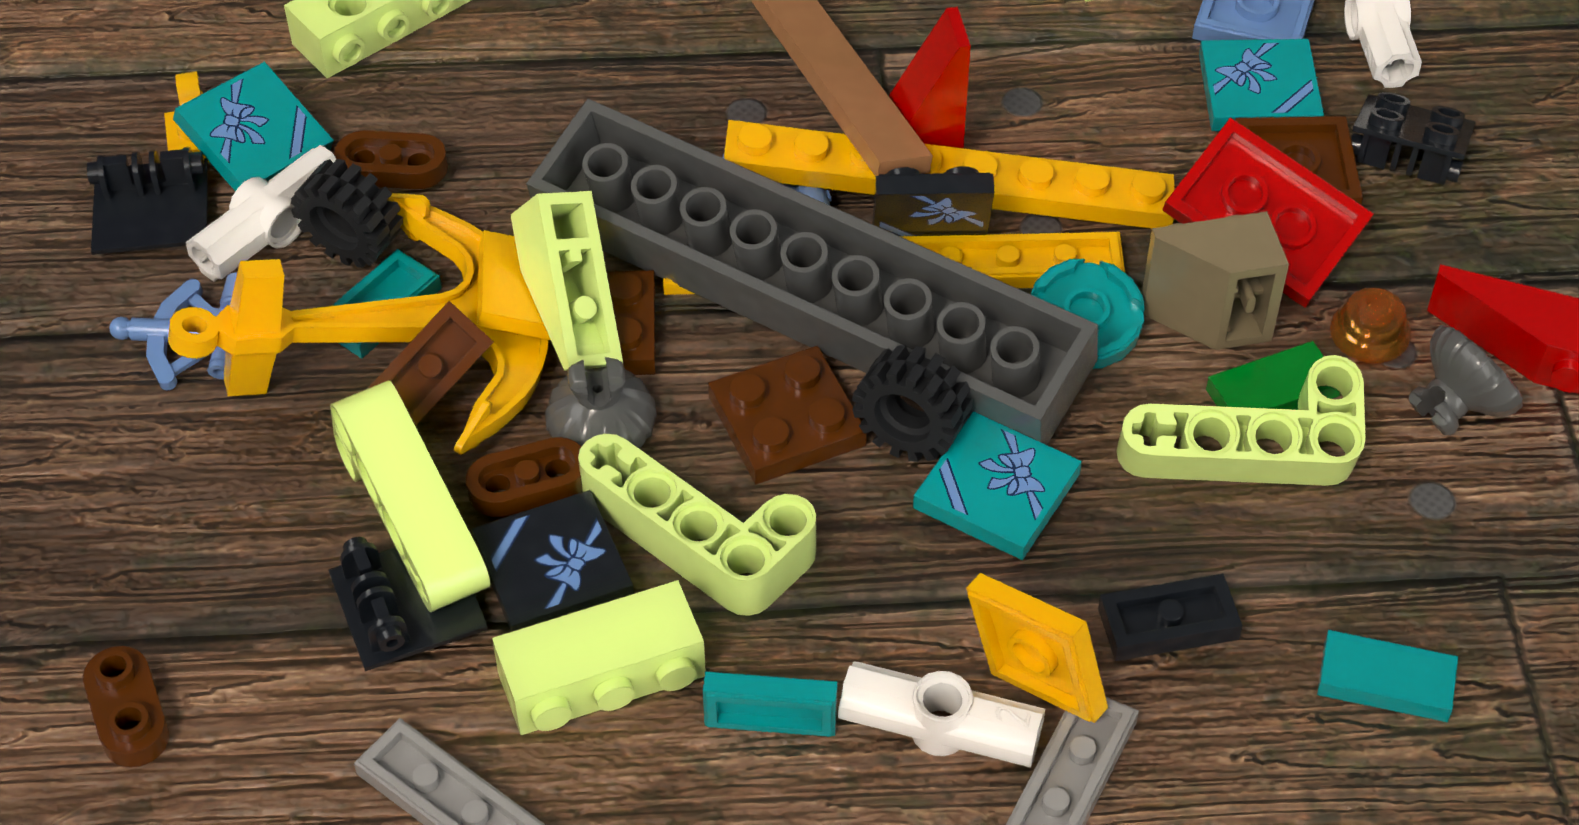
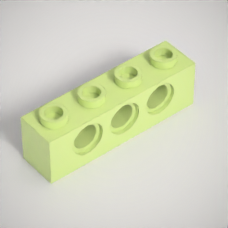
M292 0L284 5L292 45L328 79L472 0Z

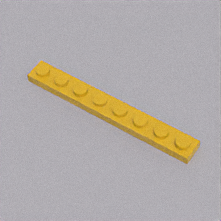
M728 120L724 159L782 184L875 194L876 177L846 134ZM925 144L933 155L930 172L925 174L945 173L951 168L960 166L975 168L979 173L994 174L992 209L1151 229L1172 225L1174 218L1162 211L1165 201L1174 191V174Z

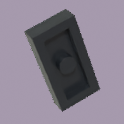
M1223 573L1100 594L1098 611L1115 662L1240 639L1243 625Z

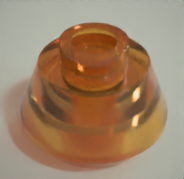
M1365 288L1355 292L1336 310L1330 323V334L1336 346L1350 358L1366 364H1379L1398 358L1407 350L1411 341V327L1404 304L1395 294L1380 288Z

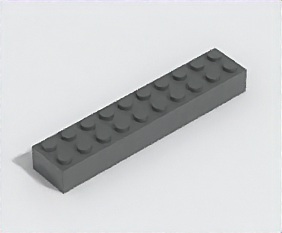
M588 98L526 183L531 198L536 194L592 191L602 251L645 271L654 270V275L662 279L668 278L690 292L809 347L818 345L822 353L867 373L876 358L883 351L889 348L893 352L897 345H906L909 354H911L915 346L926 348L925 358L930 360L935 353L941 355L945 359L940 366L948 370L954 365L961 372L956 379V383L964 381L968 383L970 391L966 397L973 399V407L969 411L970 415L974 411L1046 445L1049 443L1097 362L1098 324Z

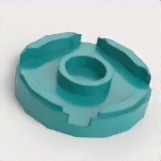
M1069 259L1050 267L1035 282L1031 295L1098 324V357L1093 369H1102L1121 361L1137 345L1144 324L1145 308L1143 295L1134 280L1113 264L1100 261L1098 265L1095 263H1084L1085 259Z

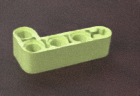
M1337 355L1322 357L1313 364L1308 372L1299 395L1298 410L1173 404L1139 405L1130 410L1124 418L1116 450L1118 461L1124 470L1142 478L1322 486L1339 484L1349 477L1364 449L1366 436L1362 373L1357 365L1346 357ZM1325 385L1334 387L1342 394L1343 398L1336 400L1327 398L1321 394L1317 387ZM1143 436L1150 437L1151 446L1144 445ZM1180 436L1179 447L1176 449L1174 448L1176 438ZM1200 436L1212 437L1220 443L1222 449L1218 451L1204 450L1198 446L1194 439ZM1259 439L1274 440L1280 444L1284 452L1278 454L1267 453L1259 447L1256 441ZM1324 441L1334 442L1343 449L1345 455L1339 457L1331 456L1321 449L1319 443Z
M389 380L331 403L333 433L343 463L353 481H363L426 608L430 612H434L489 588L491 585L483 558L392 382Z
M602 434L594 436L587 440L580 448L578 460L582 492L591 491L603 519L724 608L737 615L750 616L759 614L767 609L815 561L816 512L813 505L803 497L793 494L775 496L763 504L743 523L628 440L618 435ZM750 573L752 575L745 576L740 574Z

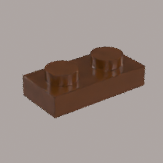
M654 270L607 272L624 368L634 375H655Z
M448 301L368 388L388 380L391 381L416 427L494 341L454 304Z

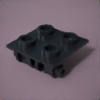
M1381 92L1378 96L1367 95L1352 130L1357 132L1353 133L1351 138L1357 163L1384 169L1391 143L1396 142L1389 171H1396L1404 144L1413 147L1406 176H1412L1419 150L1423 149L1425 151L1417 178L1445 185L1446 180L1457 183L1463 161L1457 159L1464 160L1476 121L1465 119L1464 113L1450 107L1435 106L1432 110L1410 105L1411 101L1408 98L1395 93Z
M184 147L181 150L160 151L159 160L157 151L150 150L148 164H143L140 152H132V165H129L126 155H98L97 161L87 162L88 181L90 184H94L92 255L186 246L185 242L207 227L208 159L204 158L202 151L192 152L191 147Z
M353 537L343 545V552L340 556L341 565L328 569L365 671L488 630L475 594L430 612L423 603L396 547L378 553L377 547L367 542L366 538Z

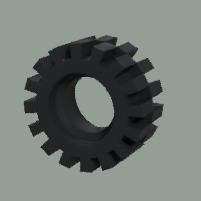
M329 159L320 164L294 193L295 195L291 198L290 202L294 206L291 210L293 218L301 219L298 227L302 233L310 232L313 236L309 241L316 247L321 243L326 247L324 254L332 259L338 254L341 263L350 266L354 262L356 267L363 268L366 264L370 266L402 230L400 227L403 224V217L397 215L401 209L397 202L388 201L392 193L386 186L379 189L374 184L378 180L374 175L369 173L365 177L361 175L362 167L352 163L348 168L345 160L336 159L333 163Z
M897 345L893 352L889 348L883 351L858 384L852 401L856 402L852 409L855 418H864L859 425L864 434L871 431L876 434L872 440L876 446L881 448L884 442L892 446L890 455L899 458L903 451H907L909 461L919 462L923 455L927 462L937 458L939 453L943 456L949 450L969 418V411L973 407V399L966 396L970 388L967 381L956 383V379L961 372L954 365L948 370L940 366L945 359L941 355L935 353L930 360L925 358L926 348L915 346L911 354H909L906 345ZM900 395L916 402L925 412L908 405Z

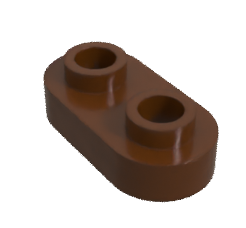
M361 130L344 136L337 143L334 150L335 158L345 160L348 168L354 163L362 167L361 175L365 177L369 173L374 175L378 179L374 183L377 187L425 189L442 181L448 171L444 144L437 137L424 133Z
M553 437L488 454L477 459L470 466L466 474V486L471 505L483 515L504 517L579 494L582 491L578 456L582 446L568 438ZM555 474H564L562 476L551 478V476ZM496 490H506V491L494 493V491H496Z
M115 646L100 651L88 662L83 673V683L100 742L107 757L115 764L123 767L146 765L163 753L169 741V728L148 662L140 651L127 646ZM124 671L119 676L109 677L113 673ZM135 721H140V723L132 729H122L125 724H131Z

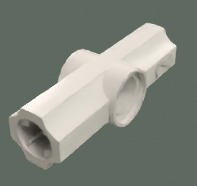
M1345 0L1344 19L1347 34L1352 41L1360 40L1373 79L1383 83L1384 88L1402 87L1411 78L1419 76L1422 61L1410 31V1Z
M319 145L317 148H312L269 181L261 177H253L241 184L232 196L229 210L185 242L189 256L197 264L201 273L213 282L218 279L222 280L239 267L240 261H247L268 244L276 249L284 248L291 244L301 233L298 227L301 219L293 218L291 210L294 206L290 204L291 198L320 164L329 159L333 163L335 162L334 154L322 145Z
M854 661L852 666L849 665L838 706V719L912 737L914 743L922 751L934 756H947L959 750H964L1030 768L1032 762H1034L1045 716L1044 708L972 691L969 684L961 676L952 672L936 671L928 673L921 678ZM946 711L952 715L942 717L936 716L931 712Z

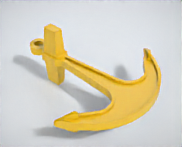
M392 193L388 201L398 203L401 210L397 215L403 217V224L400 228H402L406 235L413 241L421 240L446 256L462 272L463 281L456 288L440 294L290 311L282 307L285 275L281 260L240 261L230 305H227L217 316L197 307L183 308L175 312L170 319L168 343L173 351L186 358L197 359L206 357L213 353L217 346L225 351L224 383L227 396L229 397L267 394L276 354L282 352L291 343L411 342L448 301L454 304L477 326L479 244L483 231L460 218L430 206L429 200L423 195ZM477 326L494 341L482 355L489 362L494 377L475 402L464 431L454 446V452L462 455L479 446L482 441L496 434L522 411L539 383L547 355V339Z

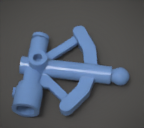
M237 272L229 274L226 278L220 299V308H213L201 297L203 290L198 280L189 279L161 303L154 318L132 317L129 320L126 317H117L110 323V333L118 340H125L130 337L132 341H147L146 357L155 377L163 390H171L177 385L176 376L205 358L196 359L182 356L169 364L167 360V343L171 317L175 312L188 308L190 305L205 309L214 316H217L227 305H230ZM217 346L211 355L207 372L214 378L224 379L225 351Z

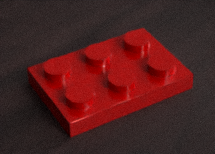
M1231 117L1165 201L1162 211L1183 224L1225 218L1231 215H1246L1267 211L1289 263L1283 293L1304 308H1306L1374 214Z

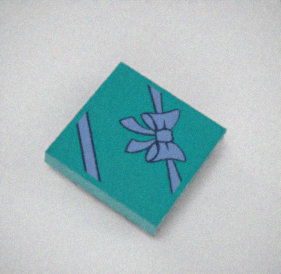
M1309 39L1201 40L1199 59L1211 131H1220L1230 117L1235 120V118L1324 116Z
M265 61L175 108L173 116L176 124L195 146L202 151L203 155L234 191L245 181L253 177H261L269 181L312 148H317L319 145L331 151L334 141Z
M973 411L949 450L941 456L914 494L913 508L1023 560L1080 475L1082 461Z

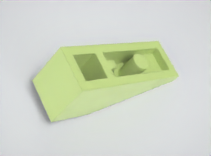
M592 191L536 194L510 215L520 271L564 371H567L571 365L581 360H584L585 369L606 367L605 357L618 359L623 363Z

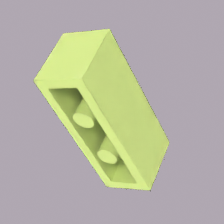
M678 580L492 638L498 674L520 735L537 730H554L562 727L571 719L599 710H617L626 706L634 699L662 690H679L688 686L694 680L705 677L704 640Z

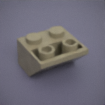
M1268 212L1231 215L1219 219L1185 224L1176 223L1165 227L1152 228L1142 288L1145 308L1144 316L1214 350L1271 342L1289 263Z

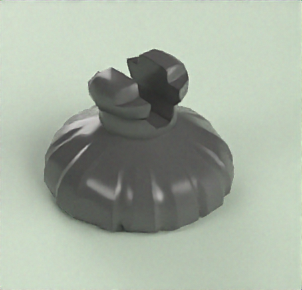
M1440 325L1434 331L1430 340V357L1436 378L1426 388L1418 386L1411 391L1409 401L1416 412L1421 416L1429 413L1433 416L1431 418L1433 425L1443 435H1451L1459 428L1458 419L1462 418L1468 410L1495 417H1506L1522 408L1523 398L1520 391L1508 375L1487 356L1483 349L1453 327Z
M605 357L606 367L585 369L584 360H581L569 367L567 376L552 390L545 411L546 430L551 438H568L581 446L594 436L614 434L640 448L646 443V439L652 436L657 417L654 398L641 378L635 377L632 372L626 370L624 364L618 359Z

